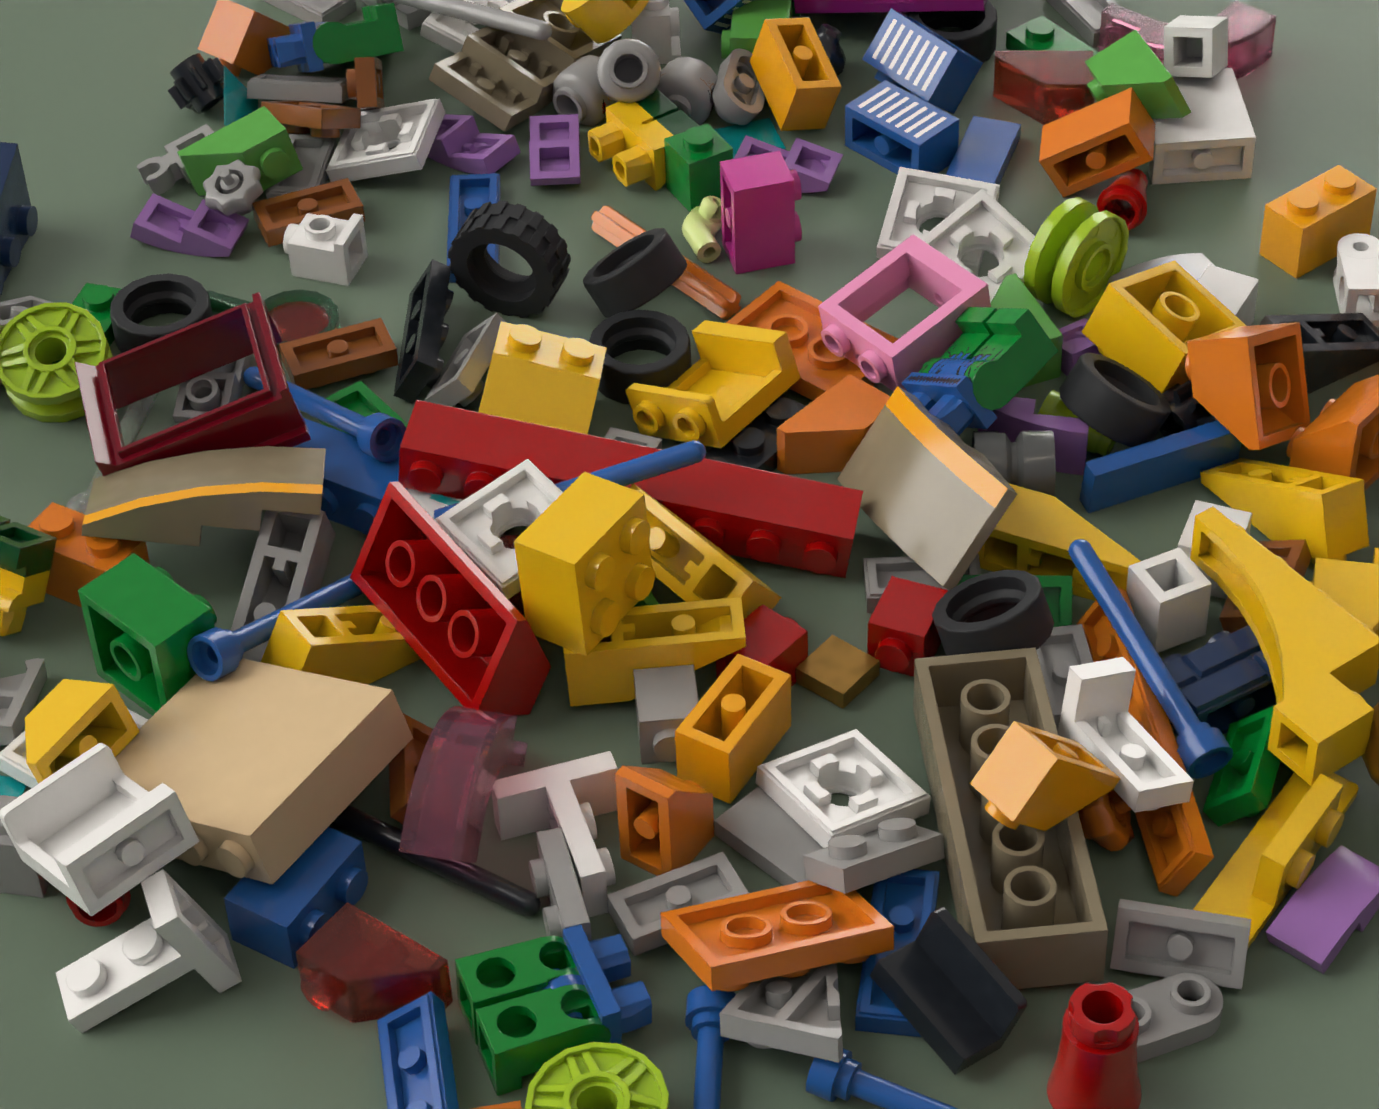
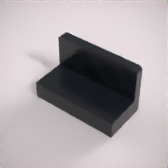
M940 907L931 912L916 940L878 960L870 974V977L954 1075L1000 1049L1027 1007L1025 997L945 907Z

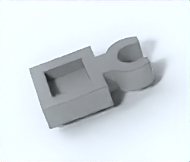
M208 124L165 145L166 155L146 159L137 165L143 182L149 184L152 193L156 195L165 193L181 178H184L188 184L191 183L177 152L214 133Z

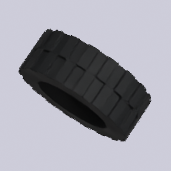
M498 201V203L491 204V202L484 203L480 209L475 208L470 213L451 243L452 246L448 251V258L451 261L449 265L451 274L455 275L456 283L468 293L469 298L474 302H479L485 309L491 312L496 311L502 313V315L519 316L520 318H527L530 314L538 315L543 312L546 306L549 307L570 269L568 266L571 262V257L567 253L566 248L568 245L565 239L561 238L558 234L559 230L552 223H548L544 216L537 211L533 212L527 209V206L518 203L516 205L509 204L508 201ZM489 244H497L515 251L530 265L533 270L530 276L520 275L503 268L490 256L486 249Z

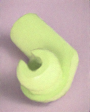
M716 196L704 197L701 206L692 209L682 224V232L699 261L703 263L713 262L721 253V247L714 237L722 227L721 199Z

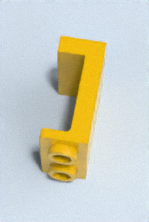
M704 320L692 330L700 355V359L667 388L633 383L626 389V395L633 412V419L637 424L640 434L683 442L696 440L705 446L716 448L725 446L801 378L786 331Z

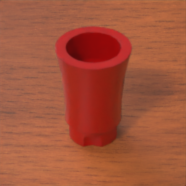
M1113 982L1100 985L1085 983L1078 987L1070 997L1069 1006L1063 1016L1057 1059L1047 1082V1096L1053 1109L1139 1108L1142 1098L1137 1069L1139 1022L1132 1009L1133 997L1124 987Z

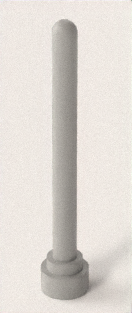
M364 0L367 5L394 3L397 6L400 3L542 41L547 40L552 35V27L546 21L465 0Z

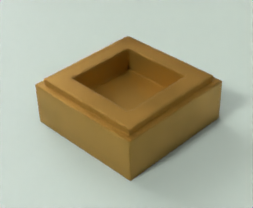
M832 634L796 667V683L843 709L879 676L880 660L875 659L873 656Z

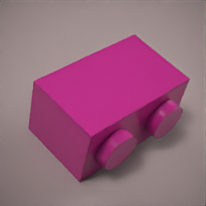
M780 151L720 161L722 245L735 274L794 264L795 242L802 239L801 223L795 211V201L801 200L802 197L800 178L796 169L789 170Z

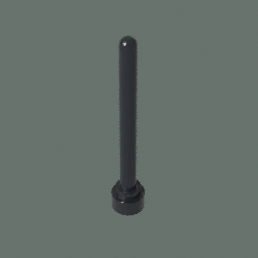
M350 805L331 823L518 914L530 917L535 915L540 909V898H537L534 892Z

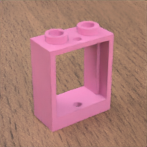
M913 234L818 306L823 328L821 337L826 347L838 357L844 356L856 364L870 381L874 383L881 382L893 392L897 386L906 390L901 383L911 372H919L925 362L931 358L941 357L963 333L955 321L968 307H991L988 284ZM907 288H911L939 307L894 343H891L863 323Z

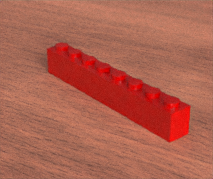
M416 400L400 445L398 481L404 488L465 500L526 459H529L547 478L556 484L578 477L583 472L591 473L660 451L661 449ZM705 458L700 463L634 483L726 554L846 578L863 495L862 490Z

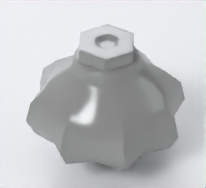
M239 159L228 165L216 166L213 174L203 182L206 192L205 205L210 209L221 211L226 216L235 213L243 216L252 212V203L263 193L260 184V169L255 166L246 165Z

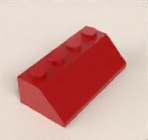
M399 481L389 482L350 578L379 609L381 614L396 628V631L405 638L410 647L474 719L530 714L551 665L528 621Z

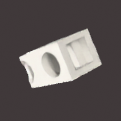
M1362 233L1348 234L1338 241L1337 267L1333 275L1339 312L1363 313L1376 327H1379V239Z

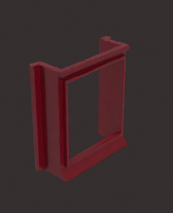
M260 292L252 294L253 302L243 303L99 362L97 366L74 362L94 461L103 476L145 462L207 450L262 446L294 447L311 440L308 426L289 390L276 344L283 342L276 321L274 322ZM254 354L264 389L124 446L117 409Z

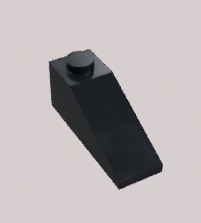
M1363 313L1265 315L1259 324L1300 322L1308 394L1379 362V329Z

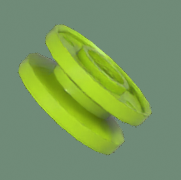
M1080 197L1065 200L1043 222L1030 246L1024 266V285L1034 298L1046 304L1054 303L1056 309L1073 318L1086 315L1098 304L1107 288L1106 285L1109 278L1119 273L1122 269L1128 250L1129 239L1126 221L1107 210L1099 212L1097 206Z
M67 302L43 303L23 310L6 324L0 334V379L5 386L11 403L25 416L41 422H68L85 416L74 362L97 366L99 362L113 357L101 323L88 310ZM57 360H61L60 362H58V363H56V364L50 365L52 362H55V361H57Z
M590 1042L567 1048L545 1062L529 1083L525 1109H669L670 1106L669 1093L662 1072L643 1053L622 1044Z

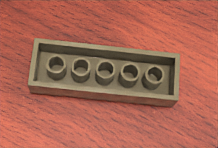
M1036 647L916 658L914 661L913 711L939 833L943 834L945 862L958 923L1017 989L1103 981L1108 927L1078 811L1047 831L1021 824L1016 830H1013L998 822L985 810L984 806L988 800L970 784L1013 721L1058 735Z

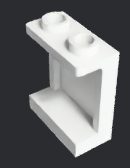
M1224 68L1213 78L1172 76L1191 113L1183 118L1153 119L1156 124L1154 157L1149 162L1148 171L1152 185L1251 178L1256 136L1233 69Z
M98 743L0 809V820L22 861L90 916L101 911L199 842L176 792L164 783L150 792L142 788L122 772L111 748L104 743Z

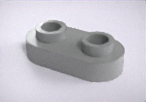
M740 48L733 50L721 63L717 75L718 78L713 88L712 99L715 111L724 121L731 124L747 125L762 110L765 95L749 62L752 53Z
M1180 973L1128 991L1133 997L1132 1009L1139 1022L1137 1062H1142L1211 1037L1220 1026L1223 995L1214 982L1202 975Z

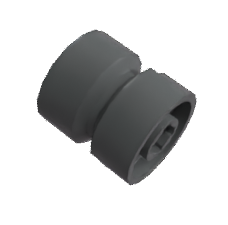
M1052 430L1021 431L1015 442H1010L1008 436L1005 433H999V431H973L972 448L983 453L1009 484L1055 496L1056 461L1055 440Z

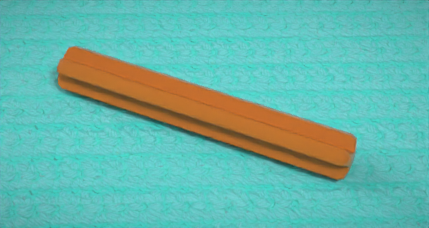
M603 206L599 212L594 211L591 216V220H593L592 230L615 247H619L626 241L646 232L645 229L611 206ZM683 256L687 267L672 286L723 320H728L733 314H737L741 309L739 304L741 295Z

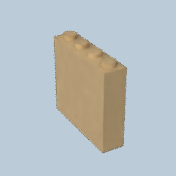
M242 659L235 671L216 681H206L196 674L139 728L140 732L115 758L122 772L148 792L162 783L176 792L199 839L197 844L176 857V859L183 860L193 866L202 865L228 872L238 878L246 877L274 884L413 739V736L391 689Z

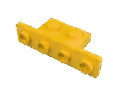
M1294 772L1193 910L1251 919L1249 948L1292 887L1299 889L1305 882L1313 867L1315 854L1320 847L1328 848L1332 844L1342 826L1345 812L1357 796L1358 785L1333 773L1328 777L1320 774L1313 785L1310 786Z

